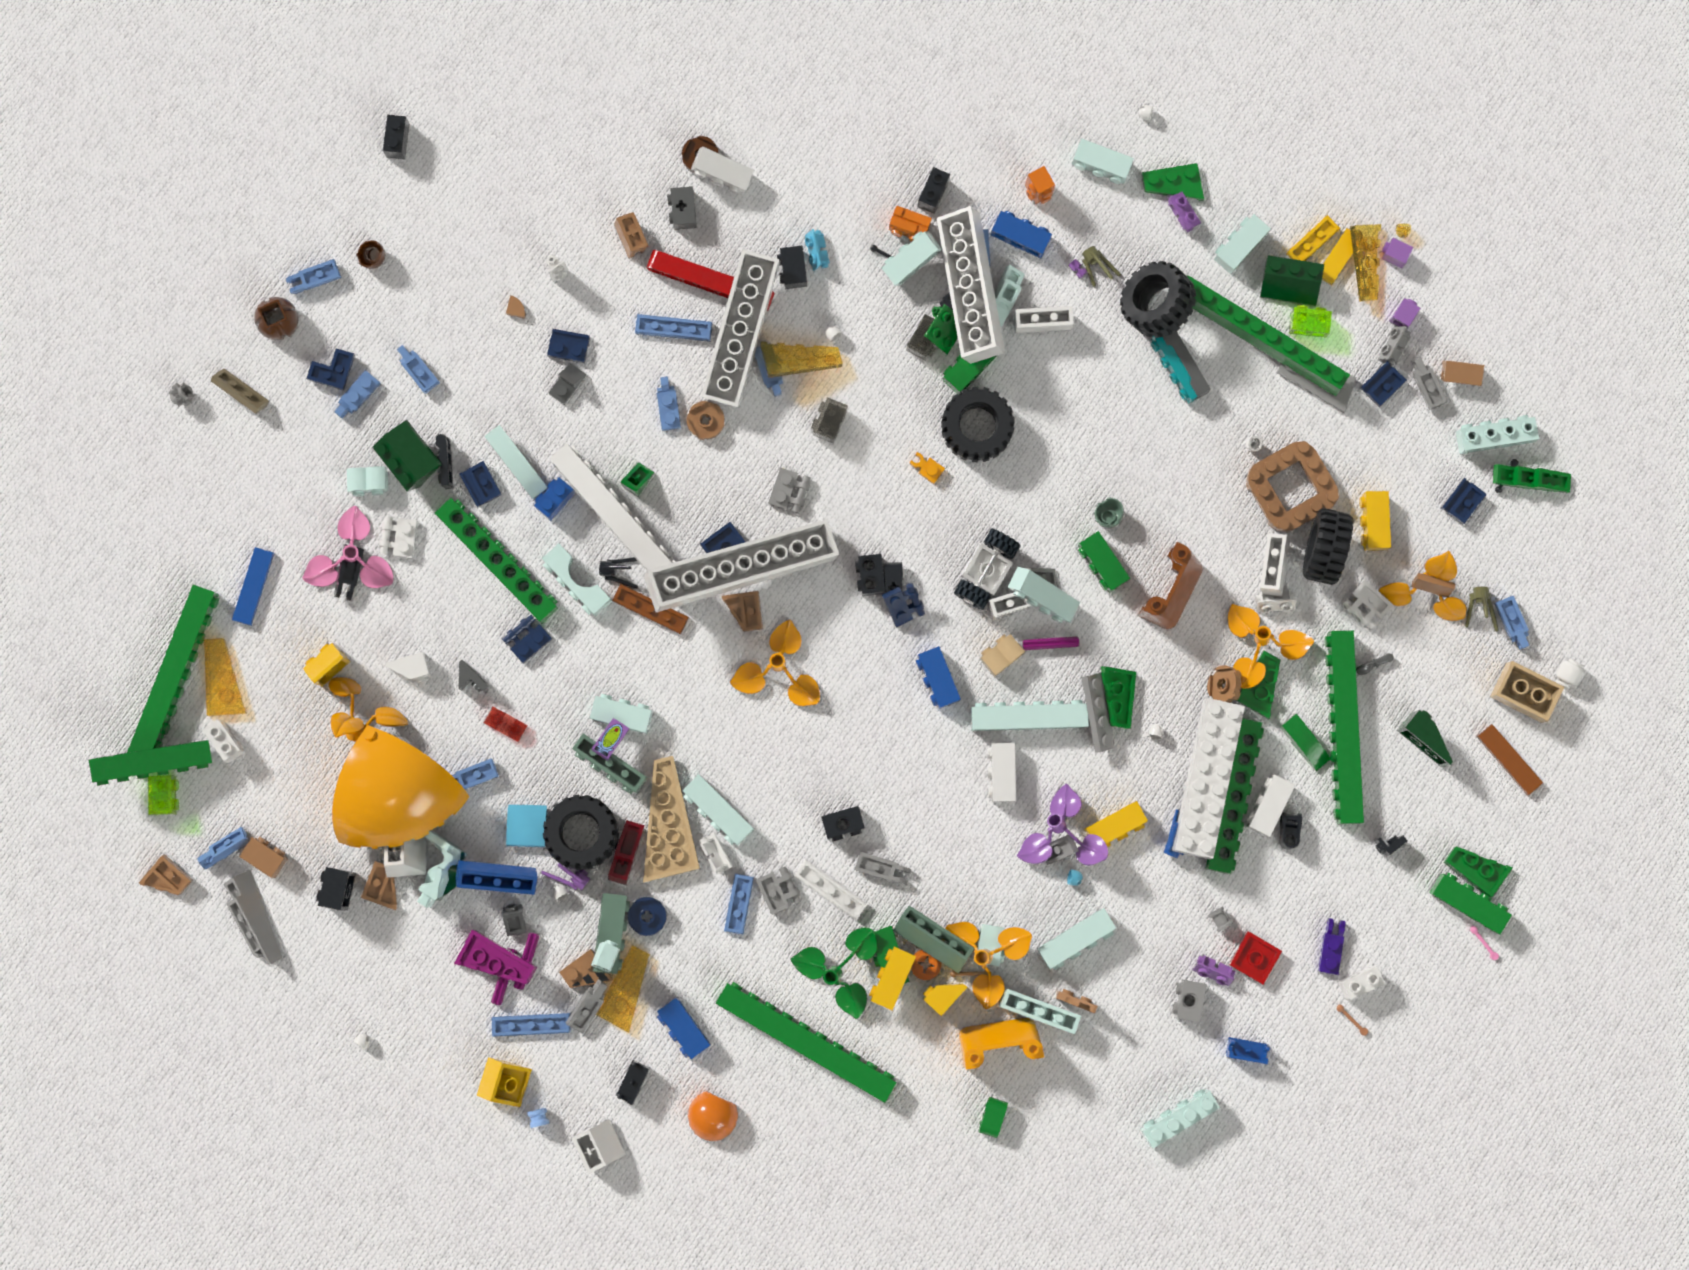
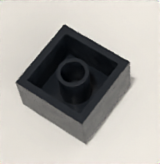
M326 867L325 871L323 870L321 873L320 882L323 883L321 890H318L316 896L318 906L348 911L356 872Z

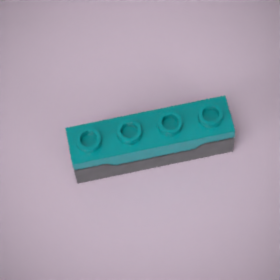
M1172 331V334L1168 336L1163 334L1161 338H1155L1154 336L1151 338V347L1155 352L1158 351L1161 356V364L1164 368H1168L1171 373L1169 375L1174 385H1178L1180 389L1179 394L1184 401L1186 400L1190 404L1209 393L1211 389L1177 331Z

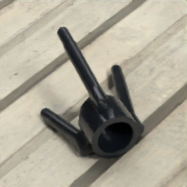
M635 557L600 561L599 575L605 576V580L638 588L636 584L612 576L616 575L617 569H631V566L617 564L637 561Z

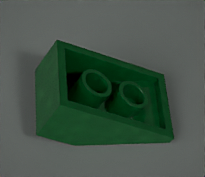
M1417 710L1410 713L1397 731L1440 767L1451 765L1453 763L1436 723L1431 719L1432 716L1425 710Z

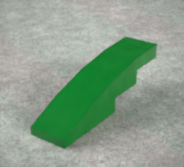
M1496 464L1493 471V484L1570 493L1571 474L1543 468L1533 469Z

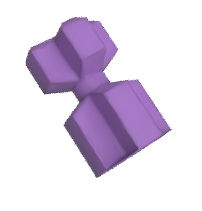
M1074 259L1068 265L1073 272L1077 271L1076 275L1079 279L1087 274L1085 268H1080L1081 264L1077 259Z

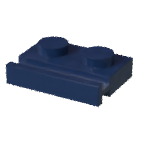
M552 328L547 356L585 363L590 335Z
M1387 361L1360 389L1380 407L1407 379Z
M484 461L459 473L477 508L502 495Z
M1464 477L1441 509L1445 510L1447 514L1463 525L1487 494Z

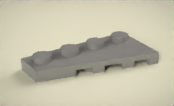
M1280 363L1277 374L1304 388L1310 394L1324 400L1325 403L1334 406L1340 412H1346L1355 376L1350 375L1338 395L1334 396Z
M1100 671L1081 677L1095 753L1113 749V727L1110 726L1102 673Z

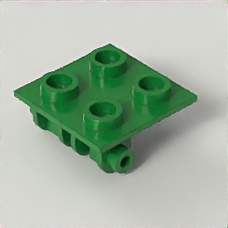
M944 304L942 308L934 307L932 309V315L935 319L924 336L948 355L958 336L953 310Z

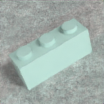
M1081 138L1072 165H1075V168L1081 171H1091L1097 177H1107L1113 183L1124 184L1134 158Z
M1255 214L1250 219L1246 217L1240 224L1241 229L1238 232L1234 230L1227 238L1229 242L1226 245L1221 244L1215 251L1217 255L1214 260L1230 274L1234 272L1271 229Z
M920 231L913 237L914 241L909 245L907 243L903 245L895 257L891 256L884 262L885 265L882 269L895 286L902 285L942 251L940 245L929 232Z
M601 694L600 697L595 696L590 719L609 724L614 718L627 726L629 730L647 734L653 711L649 710V706L638 703V706L630 705L631 701L619 699L618 702L612 700V696Z

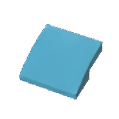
M508 804L506 846L545 847L543 825L547 819V805Z

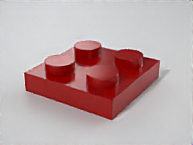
M1247 931L1229 966L1264 985L1282 950Z

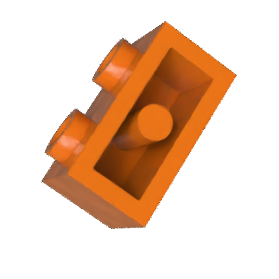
M1045 166L1027 175L1025 183L1026 194L1035 204L1040 202L1044 204L1051 199L1055 183Z

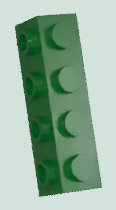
M1441 873L1429 893L1494 933L1501 935L1512 914L1507 912L1509 908L1500 903L1497 905L1490 902L1492 898L1484 893L1478 895L1473 892L1475 888L1467 883H1464V885L1458 883L1456 876L1447 873V875Z

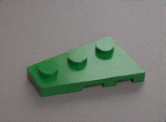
M1197 163L1146 171L1141 174L1146 193L1167 196L1183 192L1186 198L1204 201Z
M1263 650L1257 662L1264 664L1266 669L1263 680L1252 688H1242L1240 697L1236 701L1269 720L1281 659Z
M1100 666L1110 726L1131 729L1136 672Z
M1458 846L1453 847L1443 863L1490 898L1493 897L1513 869V867L1478 856V854Z

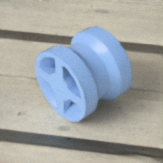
M546 1108L527 1112L528 1117L531 1119L530 1128L550 1123L549 1119L546 1118Z

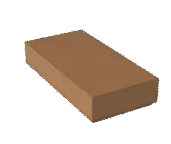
M1418 573L1412 581L1411 587L1443 597H1449L1455 590V583Z

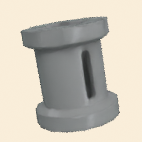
M1220 907L1208 915L1216 924L1218 932L1233 924L1225 915L1224 907Z

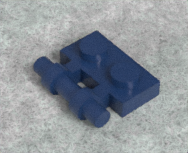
M908 583L906 585L907 590L903 592L897 587L882 595L896 628L913 620L911 615L913 612H917L919 617L925 614L924 604L919 600V592L913 583ZM911 599L912 603L907 605L906 600Z
M529 615L526 619L523 618L518 626L513 630L510 629L506 632L507 635L502 638L506 645L512 640L516 643L510 649L523 664L552 640L540 624L533 629L531 624L536 619L532 615ZM526 629L529 633L520 640L517 635Z

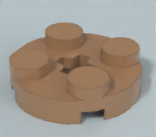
M701 401L690 408L687 415V426L690 432L698 439L708 440L715 438L724 428V413L717 404ZM703 416L711 418L708 425L705 423L701 424Z
M1218 666L1215 669L1214 675H1210L1208 679L1207 691L1209 696L1215 700L1228 703L1238 700L1241 688V672L1230 666Z

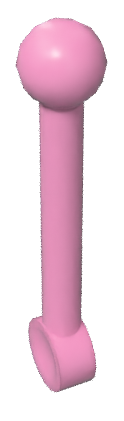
M1472 926L1470 928L1471 933L1475 934L1490 953V958L1497 960L1499 958L1498 953L1493 952L1479 934L1478 928Z

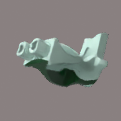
M429 831V834L425 837L442 852L444 861L428 870L425 883L421 884L418 889L422 894L417 902L426 908H431L435 901H441L445 895L456 888L455 877L458 860L464 861L468 855L458 846L434 831Z

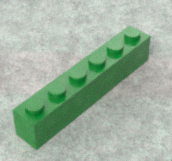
M209 740L92 758L88 759L92 783L97 782V786L109 784V780L117 779V782L129 781L131 776H137V779L148 778L149 773L157 772V776L169 774V770L177 769L178 773L189 771V767L197 766V769L208 768V764L212 763Z

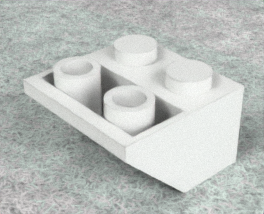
M425 838L412 839L404 842V845L389 848V846H384V868L387 878L427 874Z
M610 1119L572 1137L588 1174L626 1155Z

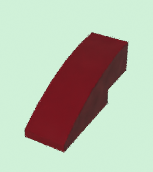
M626 820L614 854L608 880L627 885L645 825Z

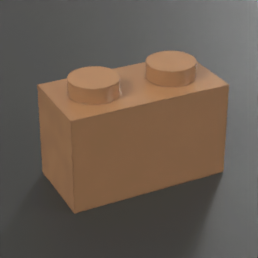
M261 836L259 838L252 837L239 857L269 877L276 878L288 860L284 856L285 852L278 847L273 849L268 845L270 842Z

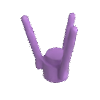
M560 863L558 867L572 877L570 881L541 871L542 875L568 885L574 890L578 888L582 891L590 880V877L587 876L588 872L584 869L583 871L579 870L580 873L578 871L573 873Z

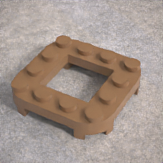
M1306 441L1291 443L1257 462L1249 470L1246 478V487L1251 491L1268 520V525L1280 532H1291L1316 517L1320 509H1331L1339 498L1338 488L1317 451ZM1299 462L1316 490L1317 495L1286 512L1268 479Z

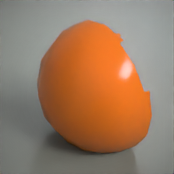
M704 1091L696 1096L689 1106V1126L694 1134L703 1140H722L730 1135L736 1127L738 1119L736 1105L708 1091Z

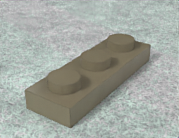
M225 368L214 374L211 378L212 383L255 414L267 407L269 403L268 399Z

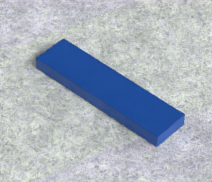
M257 547L254 548L233 614V621L252 626L275 554L274 552Z

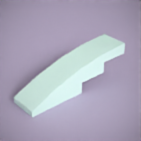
M500 425L484 436L532 499L547 489L545 483Z

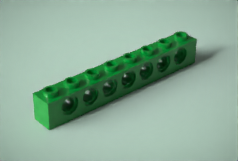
M450 498L435 512V515L543 624L559 609L555 605L557 600L551 594L546 596L542 592L545 588L537 580L533 582L529 578L531 574L524 567L520 569L516 565L518 560L511 553L507 555L503 551L505 547L498 540L494 542L489 537L492 534L485 526L480 528L476 524L479 520L472 513L468 515L463 510L465 506L458 499L454 501ZM463 515L462 522L454 523L455 516ZM475 528L476 534L473 537H468L467 531ZM483 542H489L487 550L483 551L480 549V545ZM497 555L503 557L500 564H494L493 562L494 557ZM509 569L516 570V574L512 578L506 576ZM523 582L529 583V588L526 591H520V585ZM535 596H542L541 604L534 605L533 598Z
M1242 718L1214 858L1207 859L1206 870L1224 874H1231V871L1235 870L1236 860L1234 856L1235 852H1238L1240 848L1238 837L1239 833H1242L1244 829L1242 818L1243 814H1246L1248 810L1246 799L1247 795L1250 796L1252 791L1250 779L1251 776L1254 777L1256 771L1254 760L1258 758L1260 752L1258 741L1262 739L1264 733L1262 722ZM1244 735L1251 737L1252 742L1250 745H1246L1243 742ZM1240 754H1245L1248 757L1246 764H1242L1239 761ZM1237 772L1242 773L1244 776L1242 783L1237 782L1235 779ZM1233 791H1237L1240 794L1238 802L1233 801L1231 798ZM1229 810H1233L1236 813V818L1233 821L1227 817ZM1225 829H1229L1232 832V837L1229 840L1223 836ZM1222 847L1228 851V856L1225 859L1219 855Z

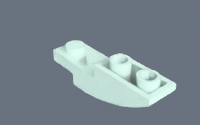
M1011 265L1006 266L995 291L1001 327L1022 287L1020 285L1025 275Z

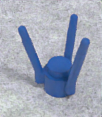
M1175 810L1168 841L1164 849L1165 854L1174 858H1178L1179 854L1184 855V853L1172 851L1179 825L1177 822L1179 810Z

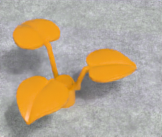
M1447 551L1442 555L1427 560L1425 563L1426 572L1423 574L1444 581L1454 579L1457 575V564L1451 552ZM1395 582L1381 587L1378 591L1393 605L1405 606L1412 600L1410 594H1414L1417 589L1413 588L1410 590L1407 584ZM1439 595L1440 602H1436L1433 609L1440 618L1458 621L1466 617L1467 608L1461 599L1456 597L1443 599Z
M1235 604L1230 606L1228 612L1230 631L1240 638L1246 637L1249 633L1255 634L1254 640L1257 644L1253 660L1243 657L1238 659L1233 668L1241 672V688L1243 689L1258 685L1265 676L1266 669L1264 664L1256 662L1261 646L1267 645L1272 640L1276 646L1281 647L1280 652L1285 658L1297 660L1307 653L1314 640L1302 632L1286 630L1280 633L1278 642L1268 627H1259L1260 617L1254 610Z
M790 619L780 624L770 636L769 645L771 650L779 653L771 655L769 659L770 664L767 665L765 671L762 673L759 665L748 662L737 669L730 681V684L736 690L746 694H755L765 687L766 682L763 676L771 668L776 672L783 670L793 683L788 689V696L792 703L798 706L817 705L820 701L818 684L811 676L802 674L795 681L786 668L784 652L786 654H794L799 650L802 643L801 635Z
M336 677L329 681L328 687L333 694L341 697L350 696V715L339 712L331 717V729L335 738L346 735L347 739L356 742L366 726L370 725L375 719L377 724L386 727L408 725V720L405 716L392 707L377 708L375 711L376 715H372L364 725L363 720L354 718V695L361 693L359 683L347 677Z
M959 922L946 925V930L974 947V961L981 965L988 975L981 974L975 978L972 985L973 993L984 1009L993 1007L1003 996L1005 984L1001 976H991V971L988 969L987 964L992 961L993 954L1004 950L1005 956L1009 959L1018 960L1023 958L1029 951L1032 934L1026 929L1019 927L1007 928L998 936V942L1002 947L993 951L988 949L978 950L975 943L979 940V931L974 924Z

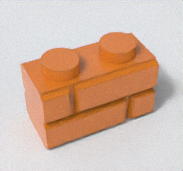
M896 205L888 230L894 236L901 237L903 235L909 237V240L912 242L914 241L913 237L920 231L928 232L932 218Z

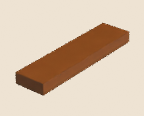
M622 584L619 585L612 599V602L680 635L689 619L688 616L671 608L656 612L651 598Z
M1490 724L1476 736L1526 795H1530L1543 784L1541 779L1493 724Z

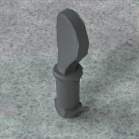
M1387 653L1382 657L1373 659L1371 662L1358 666L1356 672L1359 675H1365L1373 667L1378 668L1380 665L1392 662L1394 656Z

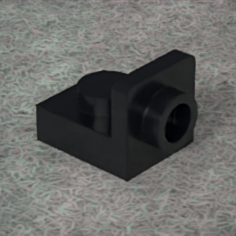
M1394 835L1387 841L1388 845H1386L1382 838L1374 840L1377 844L1375 847L1381 855L1385 854V856L1391 855L1408 841L1404 835L1398 837Z

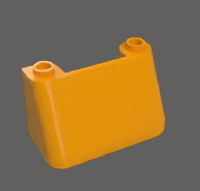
M1030 1018L968 1026L959 1033L963 1067L966 1070L978 1068L983 1064V1051L1019 1045L1026 1057L1030 1059L1044 1058L1043 1046L1036 1024Z

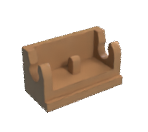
M634 212L616 218L614 226L628 259L634 257L637 252L642 254L646 247H648V243Z
M1443 361L1441 380L1444 382L1482 386L1485 365Z

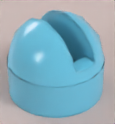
M1071 869L1067 878L1068 885L1077 886L1081 884L1082 874L1077 870Z

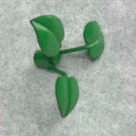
M865 927L858 928L847 936L845 945L853 952L839 966H831L827 969V966L824 965L826 961L825 955L816 947H807L790 959L795 968L810 979H819L823 976L824 982L828 985H844L836 992V1003L844 1012L850 1014L855 1019H858L865 1010L867 993L859 983L855 982L849 986L847 982L840 981L843 975L841 968L855 954L861 960H868L877 952L878 944L875 931Z

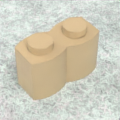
M1004 634L996 641L997 645L991 648L989 646L981 653L983 655L980 658L981 662L994 677L1025 653L1011 634L1007 637Z

